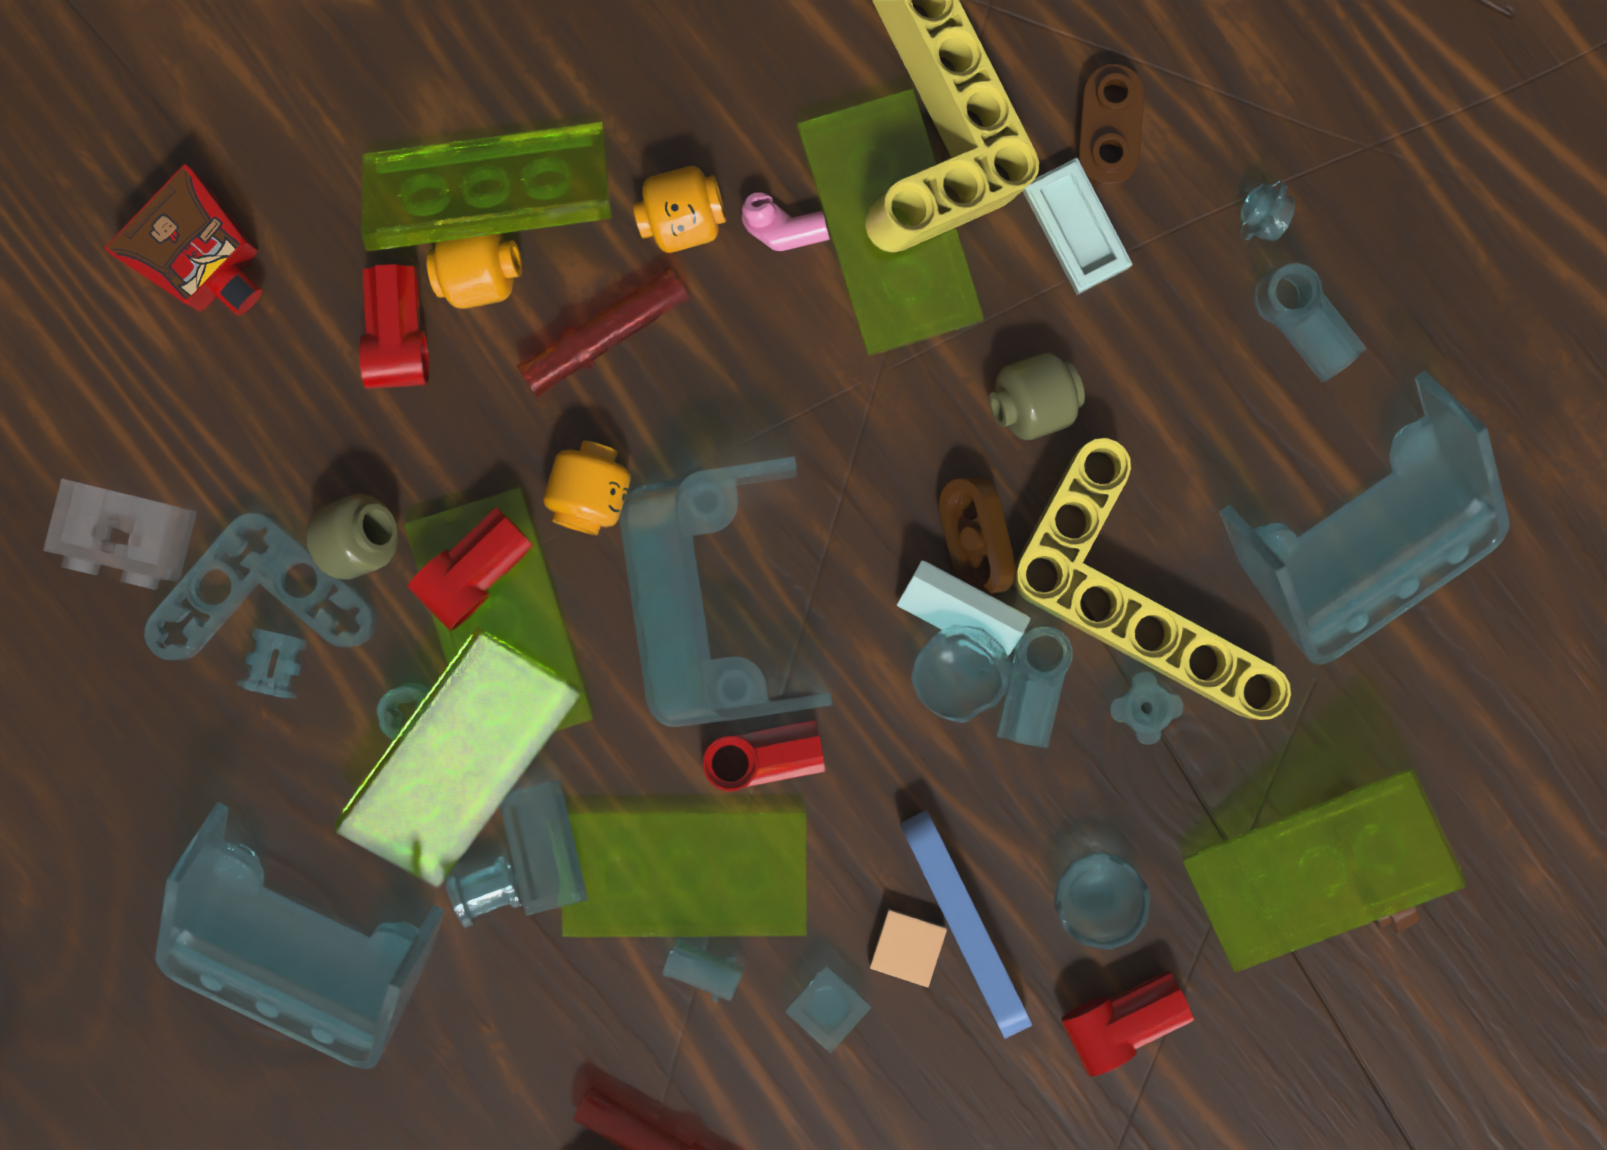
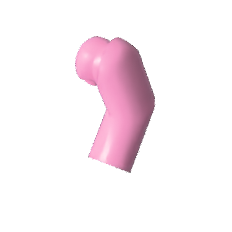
M762 192L749 195L742 204V222L745 228L772 250L786 251L830 240L823 210L791 217L773 203L771 196Z

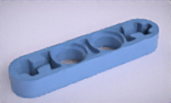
M925 810L899 823L1004 1039L1032 1026L1025 1008L929 813Z

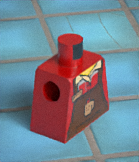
M186 164L170 178L104 248L112 256L198 312L206 309L217 297L236 316H241L254 306L263 292L242 271L256 256L258 250L209 184Z

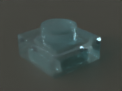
M825 963L785 1008V1013L831 1054L872 1006L871 1003Z

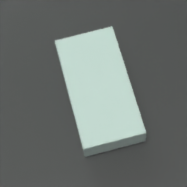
M1078 158L1036 178L1023 190L1076 295L1129 269L1133 265Z
M923 560L917 567L897 604L898 607L1002 662L1007 659L1020 640L1031 619L1028 615Z

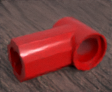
M397 264L375 265L371 268L362 269L366 334L360 337L359 360L364 387L371 389L428 385L430 373L429 351L424 331H421L418 270L415 266Z
M496 507L451 551L446 549L429 561L413 577L407 588L451 632L482 606L490 596L488 590L511 571L535 545L512 520Z
M816 720L731 736H722L713 740L706 747L702 756V768L707 780L714 787L723 791H738L745 787L825 772ZM726 745L739 747L747 758L745 772L733 781H725L719 778L712 768L714 754Z
M1166 971L1113 998L1106 995L1083 1003L1061 1017L1060 1021L1087 1076L1092 1077L1107 1073L1125 1064L1137 1054L1136 1049L1194 1021L1188 1002L1172 973Z

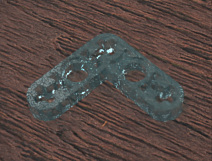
M248 513L239 516L230 523L151 614L145 624L144 637L152 653L162 659L185 660L192 658L206 645L259 583L323 639L334 646L352 648L364 644L371 638L376 629L377 617L374 607L362 594L344 579H335L323 573L313 562L308 548L282 525L268 516ZM265 527L268 532L264 535L263 541L269 548L264 554L252 551L243 559L240 565L250 569V573L246 577L236 566L221 559L225 551L231 557H238L248 545V541L242 536L247 528L259 531ZM306 563L315 570L318 580L314 592L308 597L300 599L289 593L286 588L285 579L290 568L296 564ZM218 569L225 572L230 578L232 585L231 593L224 602L212 605L201 596L200 582L209 571ZM332 584L338 588V592L329 597L333 603L342 609L350 610L357 606L360 610L355 618L356 622L361 626L357 633L344 631L340 635L337 634L334 629L337 627L339 620L327 608L320 607L317 616L310 612L312 607L318 605L326 598ZM185 597L195 609L210 615V619L206 623L200 617H193L184 627L182 633L188 639L185 646L171 644L167 647L164 641L169 635L167 630L163 628L165 622L179 623L192 610L181 605Z

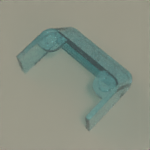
M1426 371L1415 377L1425 416L1416 422L1407 424L1395 435L1389 455L1393 472L1297 538L1296 534L1284 523L1262 525L1253 530L1230 505L1219 511L1241 567L1294 644L1314 664H1326L1342 656L1494 551L1504 540L1509 530V516L1487 427Z
M795 457L698 471L638 487L625 497L619 516L646 702L652 716L664 725L683 727L833 705L830 691L769 701L765 677L755 663L743 657H726L711 660L693 536L716 533L726 528L733 521L738 510L736 486L797 477Z
M217 802L167 877L155 956L158 967L174 982L339 1061L362 1069L375 1067L388 1046L428 962L445 909L433 905L420 930L409 923L397 921L379 924L371 937L361 934L263 887L265 873L256 853L243 844L228 843L223 840L229 807Z

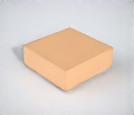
M888 908L872 956L870 969L929 987L947 928Z

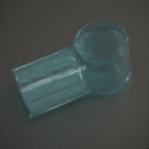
M1301 263L1287 264L1263 276L1256 284L1253 299L1258 314L1267 322L1274 323L1321 382L1329 380L1344 370L1367 349L1324 295L1322 282L1318 274L1309 266ZM1280 279L1288 280L1295 285L1299 295L1295 309L1286 308L1279 302L1276 288Z
M1033 624L1026 627L1024 634L1013 648V661L995 736L1026 745L1048 748L1065 673L1073 661V648L1069 638L1062 631L1046 624ZM1042 635L1051 636L1058 647V655L1055 662L1044 669L1033 668L1027 659V648L1030 642Z

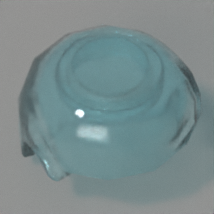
M952 625L934 634L920 650L914 661L911 682L918 699L936 716L958 723H966L989 707L993 708L1000 702L1008 691V684L1012 680L1013 667L1002 643L984 628Z
M1091 852L1069 862L1055 881L1053 907L1065 931L1084 946L1106 950L1115 949L1132 942L1148 923L1150 906L1149 888L1137 871L1126 860L1117 855H1109L1105 852Z

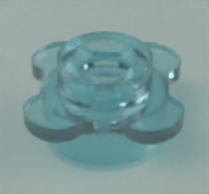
M1280 180L1273 186L1262 183L1258 188L1250 192L1244 201L1240 213V219L1244 222L1240 232L1241 238L1249 241L1256 235L1258 238L1273 242L1282 236L1289 226L1295 210V199L1286 194V183Z
M1139 672L1134 675L1132 687L1122 698H1115L1110 705L1111 717L1117 722H1125L1136 731L1137 740L1146 745L1157 743L1161 738V730L1173 718L1180 717L1183 712L1182 699L1176 694H1169L1164 688L1160 687L1157 684L1156 676L1151 672ZM1145 702H1149L1152 705V711L1149 714H1144L1141 711V705Z

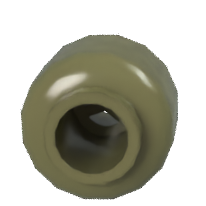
M1052 353L1038 354L1002 367L996 377L995 392L989 395V405L996 423L1002 428L1008 426L1010 431L1022 440H1033L1070 427L1078 416L1079 407L1083 406L1085 400L1084 386L1077 369L1069 361L1063 362Z
M354 493L319 507L309 519L306 530L307 548L313 562L323 573L335 579H353L386 566L396 554L399 542L397 524L391 511L381 500L369 494Z

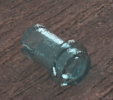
M677 938L672 948L674 950L669 953L662 975L672 977L713 994L711 999L713 1002L717 1003L720 998L731 1002L745 967L734 963L735 956L729 955L726 960L684 943L683 940Z

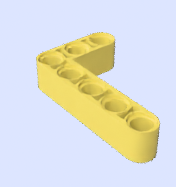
M872 0L951 156V159L898 181L870 207L865 219L866 232L873 244L884 251L898 252L906 250L1005 206L1035 180L1039 171L1037 153L959 0ZM913 4L923 8L928 17L919 14L913 7ZM940 57L950 61L955 72L947 69L941 62ZM967 110L975 113L983 126L974 123L968 116ZM994 164H998L1005 169L1010 181L1005 180L998 174ZM943 185L954 189L959 195L961 203L951 200L945 193ZM891 207L904 211L909 219L910 226L900 223L893 215Z
M1101 438L1085 444L1071 458L1015 562L1016 573L1013 585L1017 593L1026 601L1239 716L1265 720L1280 715L1289 704L1291 690L1289 681L1279 669L1083 563L1128 480L1131 470L1130 457L1126 449L1117 441ZM1090 453H1103L1113 462L1115 472L1109 484L1094 483L1088 478L1084 463ZM1071 505L1077 507L1084 514L1086 527L1079 538L1071 539L1058 531L1055 517L1061 506ZM1037 558L1050 561L1057 570L1055 586L1045 593L1035 591L1029 585L1026 578L1028 565ZM1091 587L1102 589L1110 599L1111 608L1109 614L1099 622L1089 620L1081 610L1080 601L1082 595ZM1146 616L1157 619L1164 630L1162 643L1153 651L1144 650L1135 639L1136 625ZM1201 645L1209 647L1217 657L1216 671L1206 680L1198 679L1192 673L1189 664L1191 653ZM1256 674L1261 675L1268 681L1271 690L1268 702L1259 709L1252 708L1244 698L1245 684Z

